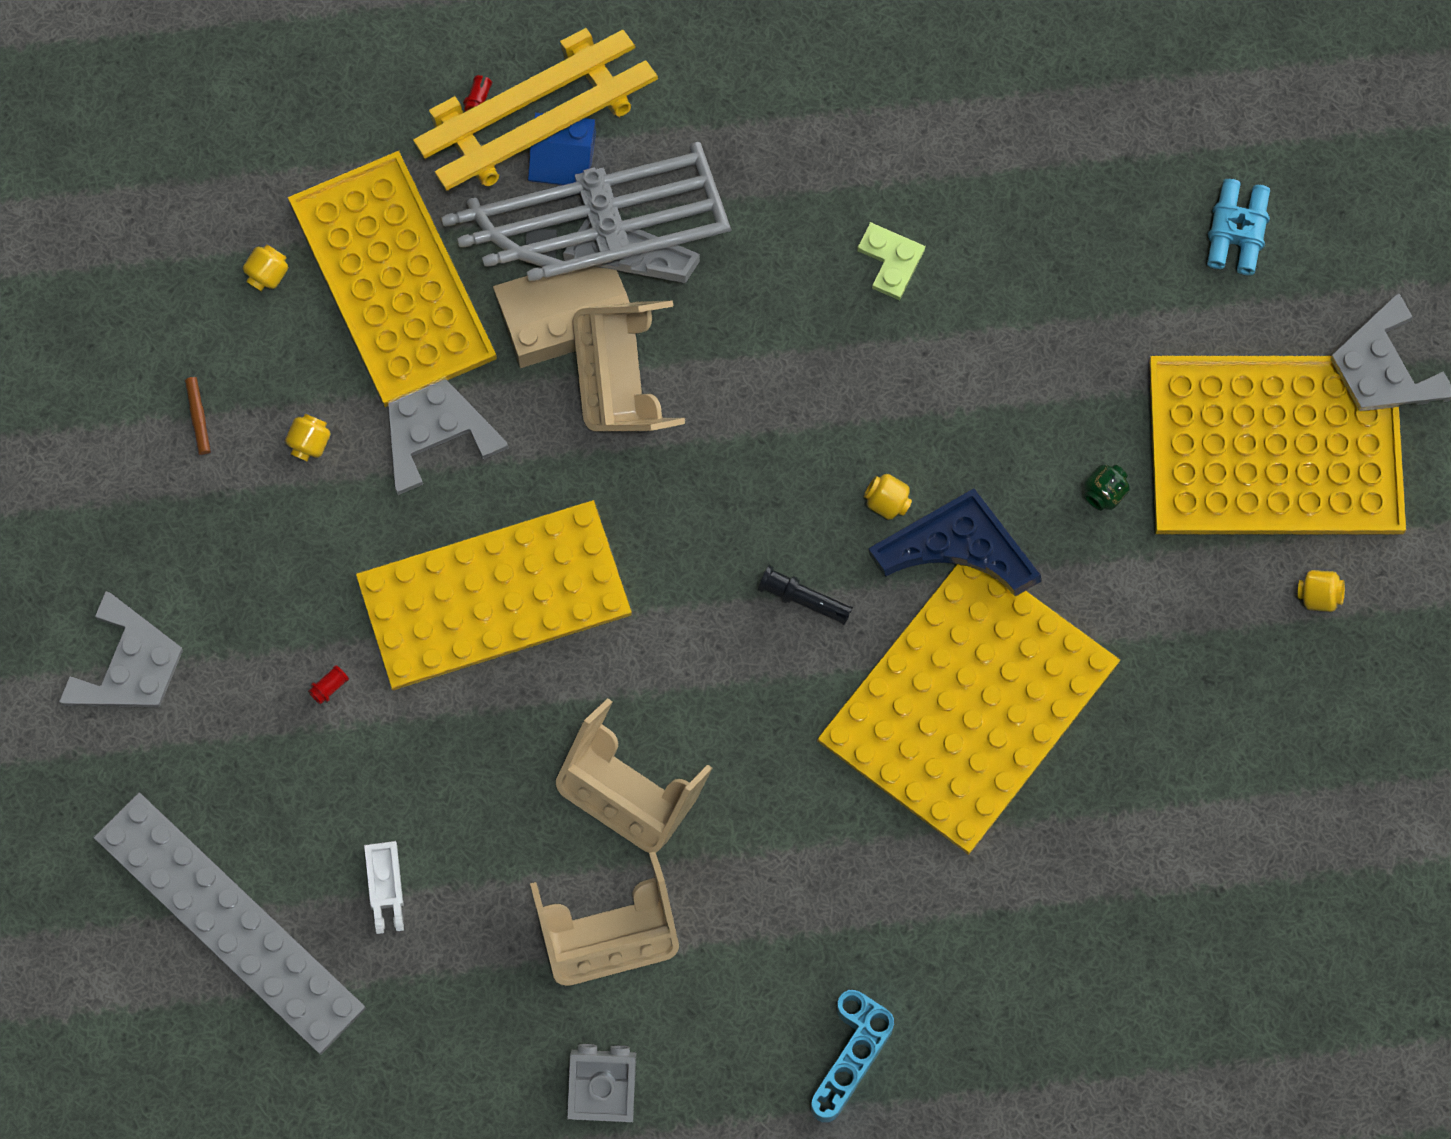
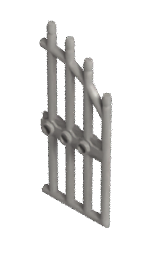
M694 142L690 145V154L606 174L604 167L599 169L594 167L583 170V173L575 174L576 182L482 206L477 198H471L467 201L469 209L458 211L456 214H446L441 217L443 226L456 225V223L476 220L483 230L472 235L467 234L457 238L459 247H469L472 244L477 245L492 241L504 250L497 254L492 253L482 257L484 266H494L497 263L502 264L518 259L541 266L542 268H534L527 271L529 281H536L542 277L548 278L732 230L700 142ZM696 165L700 175L618 197L613 196L610 187ZM700 188L705 189L708 198L707 200L623 221L618 211L620 208ZM576 194H581L584 203L582 206L499 227H494L488 216ZM708 211L713 212L716 223L633 244L629 243L626 232ZM584 217L589 218L592 227L591 229L524 246H519L507 238ZM596 240L600 251L566 261L542 254Z

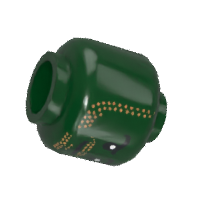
M1102 464L1098 466L1084 482V498L1097 510L1114 509L1129 493V484L1126 480L1128 477L1127 473L1118 465L1111 467Z

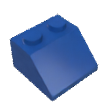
M535 113V118L544 113ZM584 118L531 146L528 181L557 185L576 182L575 174L583 173V170L590 169L592 165L596 138L595 119Z

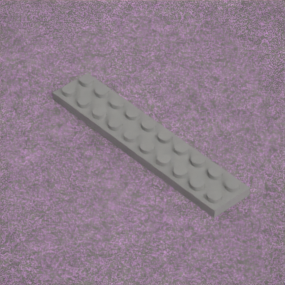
M140 792L94 837L111 856L320 1055L366 1009L354 995Z

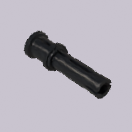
M771 565L767 567L759 584L758 591L763 592L766 590L781 597L782 602L790 603L794 601L843 625L846 624L849 614L852 612V606L843 604L799 584L800 580L795 576L790 578L774 571V567Z

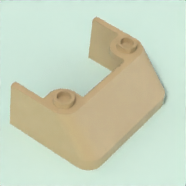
M673 300L588 307L579 309L575 313L573 326L584 422L590 430L653 431L685 424V418H662L661 405L658 399L652 394H642L636 333L646 332L651 326V310L673 307Z
M607 698L584 720L556 778V787L563 797L640 849L648 853L658 852L668 842L696 802L712 767L706 765L690 783L683 779H675L665 790L614 757L618 749L617 737L610 729L602 725L613 701Z
M655 851L649 853L655 878L642 881L635 886L632 893L634 905L572 920L569 909L561 904L543 907L537 883H530L552 973L557 983L565 986L574 985L666 961L676 955L679 949V942L665 880Z

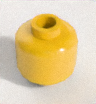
M267 244L264 248L260 246L255 247L243 265L244 273L249 276L246 282L260 291L264 287L275 289L288 271V264L285 262L287 257Z
M304 414L303 417H296L285 439L287 446L293 448L291 455L307 462L310 456L319 458L323 454L331 434L329 429L326 428L327 423L308 414Z
M883 474L881 477L875 476L864 494V497L867 498V507L888 520L895 518L898 514L904 516L912 503V500L908 498L910 493L909 486L890 474Z
M1310 570L1305 580H1299L1298 599H1303L1304 606L1310 611L1333 612L1338 605H1342L1344 602L1345 581L1340 580L1336 572Z

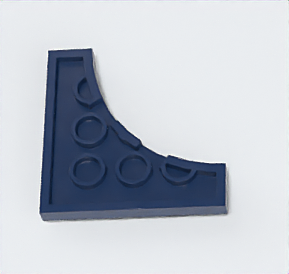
M975 489L968 491L868 548L870 556L885 577L896 571L919 564L954 563L969 566L989 574L1008 588L1014 596L1041 582L1040 573Z

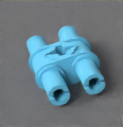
M1224 179L1219 203L1213 207L1214 218L1212 228L1208 232L1211 245L1207 265L1214 269H1223L1229 245L1235 244L1241 248L1237 272L1243 275H1254L1259 251L1265 247L1264 234L1266 224L1270 220L1269 214L1266 212L1270 188L1264 185L1253 186L1249 208L1246 209L1237 207L1241 183L1235 179ZM1236 223H1241L1242 230L1237 229Z

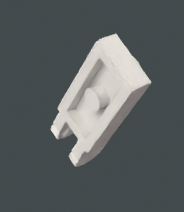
M397 842L364 845L370 905L374 911L376 933H384L385 922L382 917V909L390 907L394 908L393 920L396 931H404L401 907L404 906Z

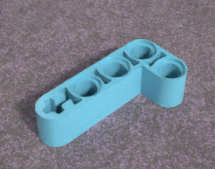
M856 990L844 992L838 1000L837 1014L839 1018L854 1028L856 1032L813 1096L811 1112L821 1122H831L837 1118L893 1031L894 1018L886 1008ZM853 1000L860 1005L861 1010L856 1014H849L843 1009V1004ZM875 1018H881L887 1022L888 1028L883 1032H877L871 1028L870 1022ZM857 1045H864L869 1048L870 1055L865 1059H859L854 1056L852 1050ZM839 1072H847L852 1076L853 1081L850 1085L841 1086L835 1081L834 1077ZM832 1089L836 1093L831 1105L834 1110L827 1109L825 1112L820 1111L821 1104L819 1101L826 1102Z

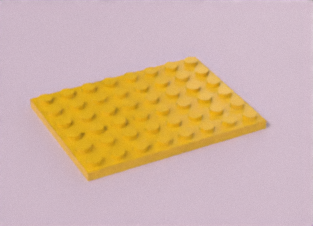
M1150 356L1149 371L1156 534H1404L1406 532L1399 407L1359 411L1331 362V356Z
M957 564L819 736L817 742L969 855L1116 668L1120 659L1027 591L1014 596L1008 588L989 574L969 566Z

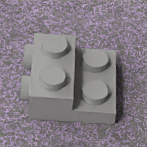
M579 1044L578 1050H571L567 1119L633 1122L637 1053L630 1052V1047L623 1045L611 1046L610 1051H597V1045Z

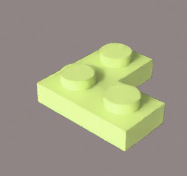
M870 222L857 251L884 262L873 283L872 289L900 300L925 251V246Z

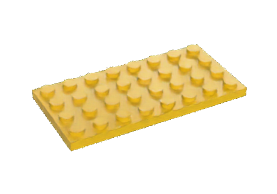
M399 151L288 197L293 212L384 407H387L393 401L444 379L450 380L497 359L494 348Z
M594 500L356 574L392 690L632 615Z

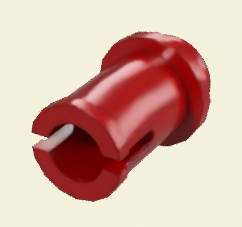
M477 75L474 77L469 96L463 101L465 111L486 101L492 86V81L486 77L483 87H480L483 76Z
M335 665L317 683H311L312 688L308 692L318 704L321 705L324 701L328 703L330 701L329 697L347 682L349 678L340 667Z

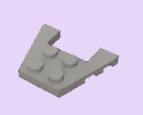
M1400 294L1394 296L1331 356V362L1359 411L1394 408L1411 403L1421 405L1428 404L1429 401L1443 400V402L1451 401V384L1444 371L1415 384L1386 332L1402 326L1412 319V315Z
M446 379L388 404L394 480L397 495L423 485L412 456L463 434L471 432L483 459L509 449L507 442Z
M106 591L95 617L97 620L124 628L125 630L102 685L97 686L70 676L59 702L64 706L160 707L183 649L117 597Z

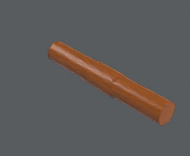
M189 377L185 379L198 453L199 455L211 453L198 381L196 377Z

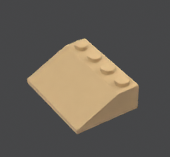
M597 266L548 278L542 277L536 281H529L528 276L493 286L520 368L575 352L573 319L579 309L630 303L617 270Z

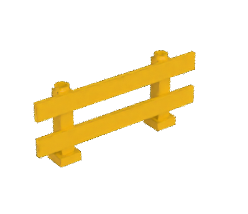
M584 28L560 41L565 58L564 61L463 113L460 102L454 96L431 108L429 112L435 128L413 139L425 159L452 144L456 146L462 155L457 160L435 171L437 178L446 191L474 176L478 178L482 185L491 186L499 179V174L495 169L496 164L606 106L613 115L619 117L626 115L631 109L627 95L658 80L657 74L645 60L613 77L605 67V64L635 49V44L624 30L594 44L592 35L587 28ZM584 75L593 86L592 89L483 146L479 144L473 133Z

